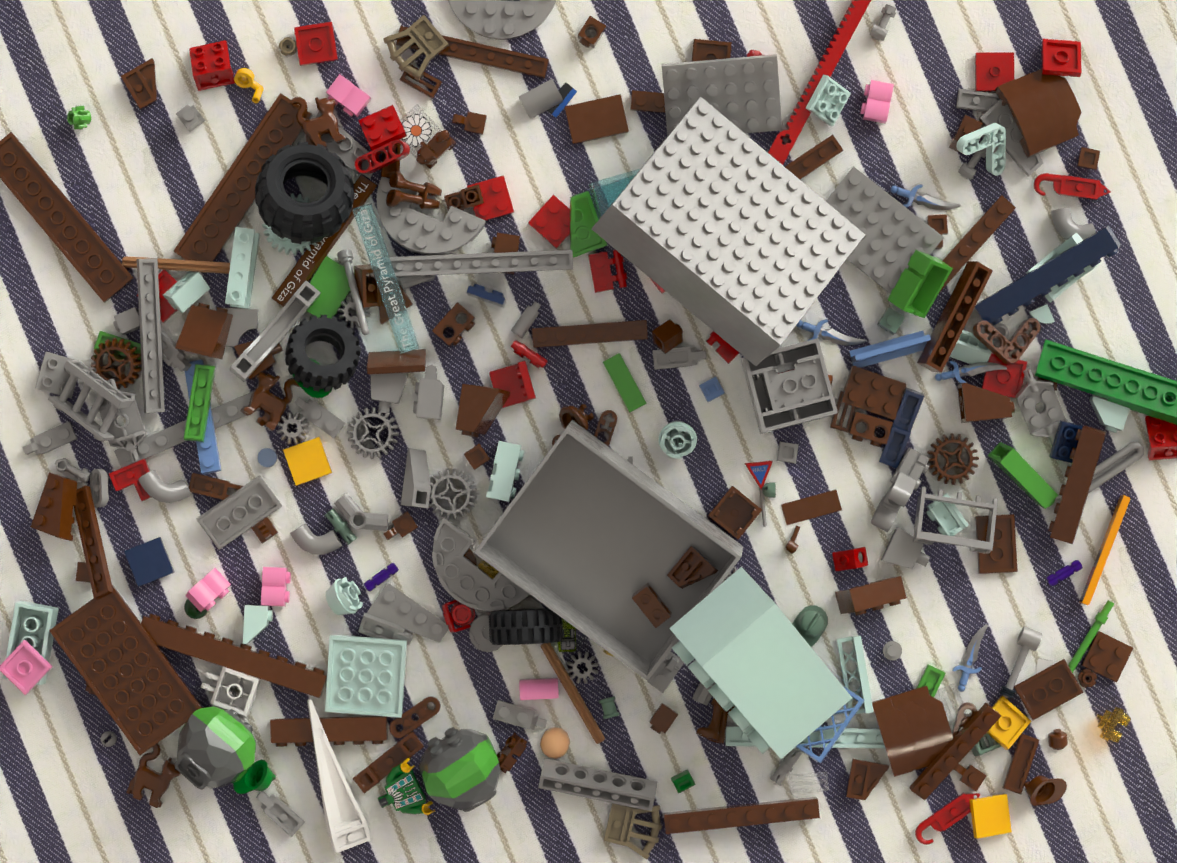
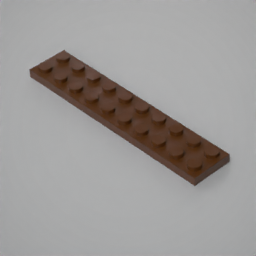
M281 93L279 94L174 249L175 253L185 260L215 261L235 231V227H238L255 201L256 180L263 164L272 154L276 155L278 149L288 144L292 146L302 132V128L296 118L300 108L298 104L291 105L289 98ZM306 111L304 118L309 120L313 115Z
M12 132L0 141V179L100 299L106 303L130 283L134 277L122 265Z

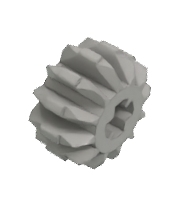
M347 297L349 304L342 301L341 304L345 308H338V312L344 313L339 316V319H345L347 325L350 322L351 328H354L355 323L360 328L358 317L355 315L350 317V314H352L350 310H355V306L351 298ZM370 307L363 308L364 311L370 309ZM364 312L365 316L370 317V313Z
M289 412L287 413L288 420L284 416L281 417L284 424L278 423L277 426L282 427V429L277 430V434L284 433L280 439L283 441L288 437L287 444H291L292 438L295 444H299L298 437L304 441L305 437L302 436V433L309 434V431L304 430L305 427L309 426V423L302 424L306 419L304 416L298 420L299 413L296 412L293 419L292 414ZM290 424H297L298 427L296 429L298 430L296 433L289 432L288 429H291L289 428Z
M579 651L578 659L571 655V659L575 661L574 663L567 661V665L573 666V668H569L566 671L567 673L574 672L570 676L571 680L578 676L576 680L578 684L581 678H583L584 684H587V676L593 681L594 677L590 674L591 672L598 674V670L592 669V667H597L599 664H591L595 656L588 660L589 652H585V656L582 658ZM581 662L586 663L585 667L588 668L587 671L584 670V673H580V669L577 668V665H581Z

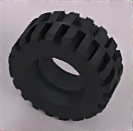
M316 315L310 316L309 321L304 319L299 325H296L289 336L285 351V362L289 366L288 371L290 375L295 374L294 380L297 383L303 382V387L307 389L309 386L314 388L313 391L318 392L320 389L328 392L332 387L335 390L339 389L342 384L345 385L349 382L350 377H353L361 353L359 338L357 336L354 337L355 331L353 328L350 327L348 329L347 323L345 321H337V317L332 316L331 319L327 318V315H321L320 318H317ZM324 341L333 345L338 350L341 358L332 365H319L307 356L305 347L312 342Z
M549 608L491 611L489 614L490 642L492 645L561 642L563 639L562 617Z

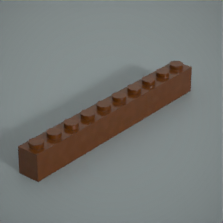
M150 613L149 616H143L141 624L156 645L317 698L322 696L327 681V675L324 674L325 670L316 667L311 670L306 668L307 665L296 661L293 664L288 662V658L277 655V658L269 656L270 652L259 649V652L251 650L252 646L243 643L238 646L233 644V640L225 637L222 640L217 639L215 634L204 631V634L196 632L197 628L186 625V628L178 626L179 622L170 619L165 622L160 620L161 617Z

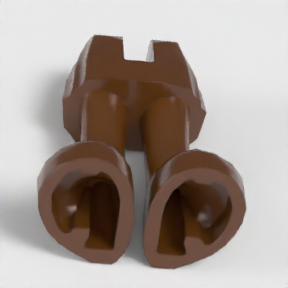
M392 172L389 179L391 187L408 189L419 194L413 195L392 189L386 197L387 206L395 207L400 202H410L419 205L421 209L425 210L439 209L440 201L428 199L427 195L441 196L442 189L428 182H425L423 185L410 182L400 172Z
M713 697L711 703L713 706L711 722L708 727H699L696 730V734L705 737L709 741L724 744L728 713L735 705L726 712Z

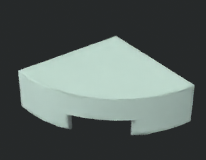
M1047 304L1029 312L1032 318L1037 319L1041 323L1049 324L1055 322Z

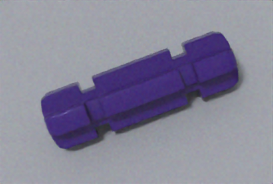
M1079 560L1073 561L1070 566L1067 565L1056 571L1055 574L1046 578L1050 586L1056 585L1058 581H1062L1073 575L1074 572L1083 568Z
M395 563L389 564L386 569L384 568L374 575L371 580L364 583L365 588L368 591H372L376 588V585H380L391 577V574L394 575L398 572V567Z

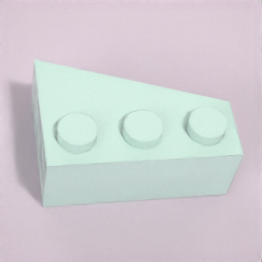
M502 441L498 442L486 497L507 502L515 498L517 488L513 487L514 480L519 479L521 469H518L517 466L518 462L523 460L525 451L521 450V445Z

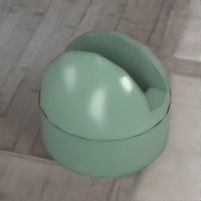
M775 482L764 484L762 487L765 490L762 492L764 496L775 498Z

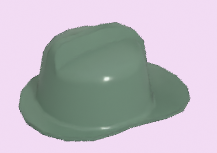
M810 605L798 614L792 625L812 647L825 631L828 625V617L821 607Z

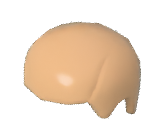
M557 727L546 730L540 742L542 752L548 758L553 759L564 756L570 745L567 732Z

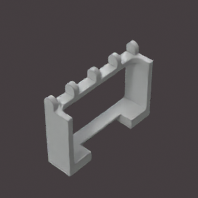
M921 487L920 496L917 501L913 542L929 545L938 542L970 547L969 551L986 554L993 550L997 498H993L992 504L980 503L981 496L976 495L974 502L961 500L962 493L960 492L957 493L955 499L943 497V490L941 489L938 490L937 496L925 494L926 487ZM925 500L988 509L986 541L921 531Z

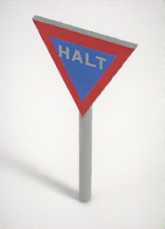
M773 461L744 463L759 486L763 526L766 527V511L762 487Z

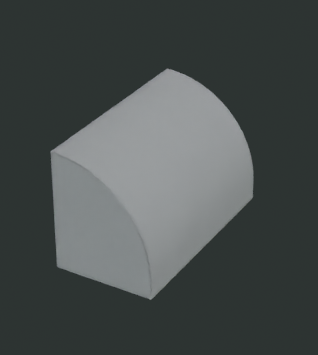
M553 79L519 96L530 119L564 102Z

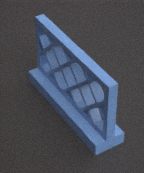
M919 331L851 350L849 354L853 366L862 368L923 351L931 338L930 334L924 335V331Z
M845 688L846 691L858 703L854 708L846 709L844 705L843 710H838L833 714L845 713L846 720L844 723L835 724L834 716L832 715L833 725L824 727L820 725L819 728L813 731L821 732L822 741L810 742V737L808 736V743L796 746V748L820 764L864 703V699ZM834 728V737L824 740L822 730ZM823 744L824 751L820 757L812 753L811 746Z

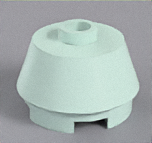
M682 421L670 422L659 434L660 448L672 458L679 459L682 456L688 455L694 450L697 443L694 429Z
M347 577L337 579L326 591L327 603L337 615L354 614L363 606V602L359 601L358 595L361 592L354 581H347Z

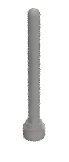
M341 250L337 253L338 261L345 268L361 332L363 335H368L369 328L351 265L354 259L352 250Z

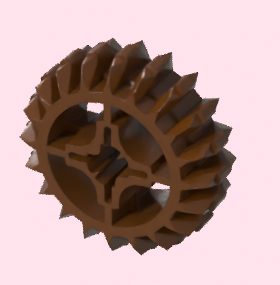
M113 338L112 341L109 339L105 340V344L100 343L98 345L99 348L94 350L96 355L91 356V359L95 362L91 363V367L96 368L94 372L98 373L106 381L114 378L117 389H121L122 386L127 388L129 384L133 385L135 379L140 377L138 373L142 371V368L139 365L142 362L137 358L141 356V353L135 354L134 351L137 350V347L130 348V341L125 345L124 339H120L118 342L117 338ZM107 351V357L109 361L106 365H104L103 357L105 352ZM118 351L123 352L126 356H121ZM115 361L122 362L119 366L112 365ZM130 362V372L126 376L125 365ZM107 371L113 372L116 377L110 375Z
M950 433L948 440L944 434L942 435L943 442L939 438L935 439L938 446L935 444L930 445L931 448L935 449L934 452L927 451V454L932 455L928 462L932 461L933 465L929 466V469H935L931 475L934 476L938 473V481L944 477V484H948L949 479H951V485H955L956 479L959 484H962V477L966 480L970 479L967 473L975 474L971 467H978L977 464L973 463V460H979V457H973L972 454L978 451L977 449L970 450L974 443L971 442L967 445V437L960 441L961 434H958L956 439H954V434ZM948 443L958 444V447L953 452L942 449ZM963 449L967 454V465L960 458ZM938 453L945 460L942 470L937 461ZM956 454L957 458L955 459H957L958 463L953 462L949 464L950 459H948L947 455L953 456ZM953 466L963 470L957 475L946 474Z

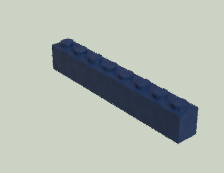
M1108 225L977 303L975 309L982 320L990 324L992 323L994 326L1003 320L1002 316L1006 314L1011 316L1019 311V306L1023 304L1028 306L1036 301L1034 299L1036 296L1041 294L1043 297L1052 291L1051 287L1055 285L1060 287L1068 282V277L1072 275L1077 277L1084 273L1085 267L1089 265L1094 267L1101 263L1100 258L1106 255L1108 258L1118 252L1117 248L1121 244Z

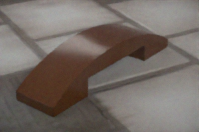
M412 731L352 779L365 794L385 778L392 768L403 763L407 758L412 757L424 745Z

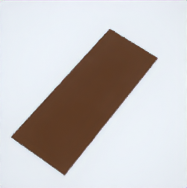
M837 490L781 504L787 525L842 510Z

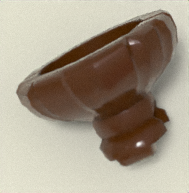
M585 404L580 405L579 408L564 406L559 412L560 422L564 429L573 420L585 430H588V421H591L594 415L592 412L589 415L585 414L584 410L587 408Z

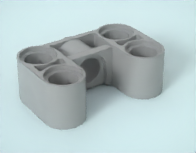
M899 472L890 489L878 504L870 523L888 532L895 521L900 507H905L917 481Z

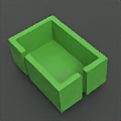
M915 250L907 264L909 265L908 269L905 268L901 273L888 301L903 311L925 318L953 268L934 256Z

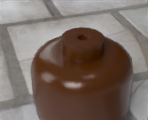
M1054 729L1053 732L1049 733V746L1055 750L1065 748L1068 744L1066 732H1061V729Z

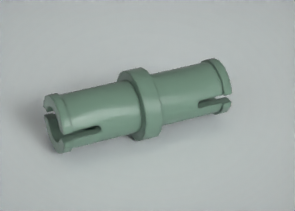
M335 508L324 515L334 526V531L342 536L347 545L358 538L348 527V522L340 517Z

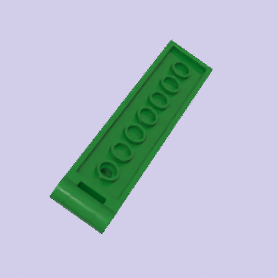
M1045 339L1034 376L1106 398L1107 401L1130 408V410L1177 425V381Z

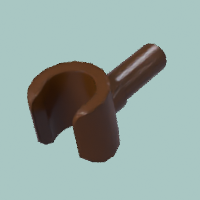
M799 526L795 527L791 539L786 544V550L792 554L799 547L795 543L800 530Z

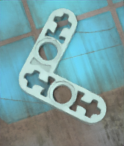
M993 123L964 135L958 140L957 150L964 155H970L986 148V170L998 176L1004 171L1006 162V129L1003 126ZM984 135L983 140L979 143V139Z

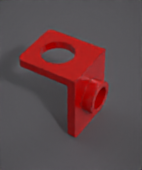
M865 547L832 553L835 571L868 566ZM859 552H860V553L862 554V556H863V561H862V563L859 561V558H858Z

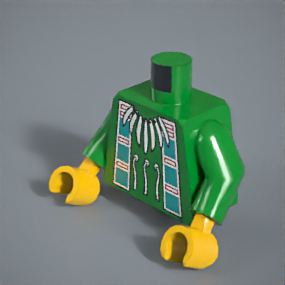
M407 758L403 763L392 768L384 786L387 794L378 797V801L382 808L393 804L395 810L402 813L430 815L435 812V810L429 808L433 802L429 801L426 803V796L412 770L415 766H409L407 762L410 759Z

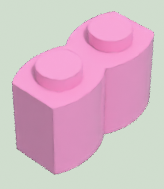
M340 74L326 91L327 95H329L328 99H334L336 106L338 103L344 107L343 111L351 117L353 114L358 117L371 100L369 95Z
M871 80L870 84H866L864 95L867 96L866 103H862L860 114H863L864 120L884 124L887 122L894 84Z
M263 567L261 605L286 607V603H289L290 591H287V583L290 584L291 572H288V568Z
M214 568L193 586L185 596L200 612L205 609L209 611L216 604L214 600L218 597L222 599L230 592L228 588L231 584Z

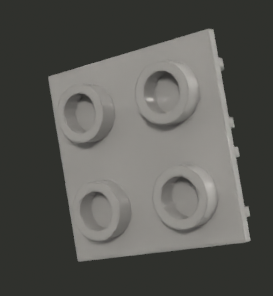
M45 352L35 388L61 395L70 377V371L64 368L67 360L74 359ZM75 382V384H74V386H73V388H72V390H71V392H70L68 398H71V399H72V395H73V392H74V388H75L76 382Z

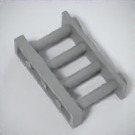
M67 360L64 368L70 371V377L61 395L49 396L48 400L54 404L53 406L56 409L63 411L91 432L98 441L114 440L115 437L108 432V429L118 409L130 408L133 401L79 360ZM77 378L83 381L84 386L75 404L72 405L67 401V398ZM92 388L97 392V397L87 416L80 410ZM104 399H107L111 402V407L100 426L94 419Z

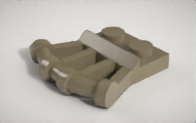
M425 15L405 31L383 38L384 43L388 46L391 60L396 61L401 71L414 76V79L420 81L429 62L449 45ZM409 36L411 39L397 50L394 41ZM413 44H416L420 49L405 61L401 54ZM424 53L426 57L419 70L411 67L410 64Z
M612 803L603 841L627 846L645 859H648L650 851L659 842L658 833L662 829L659 815L660 805H653L652 811ZM651 812L653 822L636 819L635 814ZM633 824L652 828L651 834L645 835L632 832ZM630 837L648 842L643 849H640L629 840Z

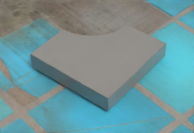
M223 308L228 310V314L233 315L226 347L238 345L239 340L246 332L258 329V309Z

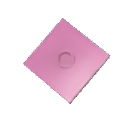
M23 640L0 665V671L24 695H27L53 666L26 640Z

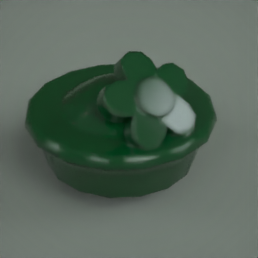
M189 599L186 600L184 610L190 618L200 619L207 613L206 609L200 612Z

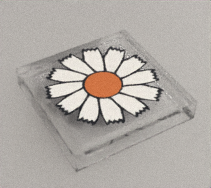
M418 104L400 119L407 135L400 140L408 143L410 153L414 158L417 157V152L421 147L420 142L423 141L427 144L436 133L442 131Z

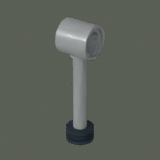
M1025 626L1022 628L1017 640V644L1021 645L1022 648L1006 687L1001 686L1003 689L999 691L1005 698H1014L1012 695L1016 691L1013 688L1029 649L1037 650L1042 633Z

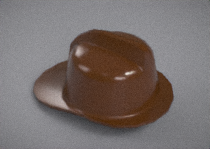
M1038 775L1024 784L1030 797V803L1033 806L1051 804L1058 801L1064 795L1067 788L1066 781L1063 779H1049L1042 775Z

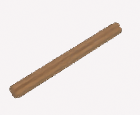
M125 256L122 259V265L128 268H137L136 259L147 258ZM157 258L158 269L225 274H229L230 263Z
M551 643L541 644V649L594 741L597 744L605 740V737Z

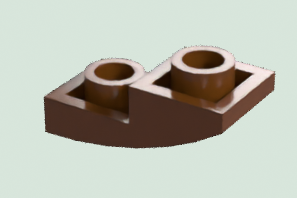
M479 184L444 196L448 211L451 206L465 211L484 203Z

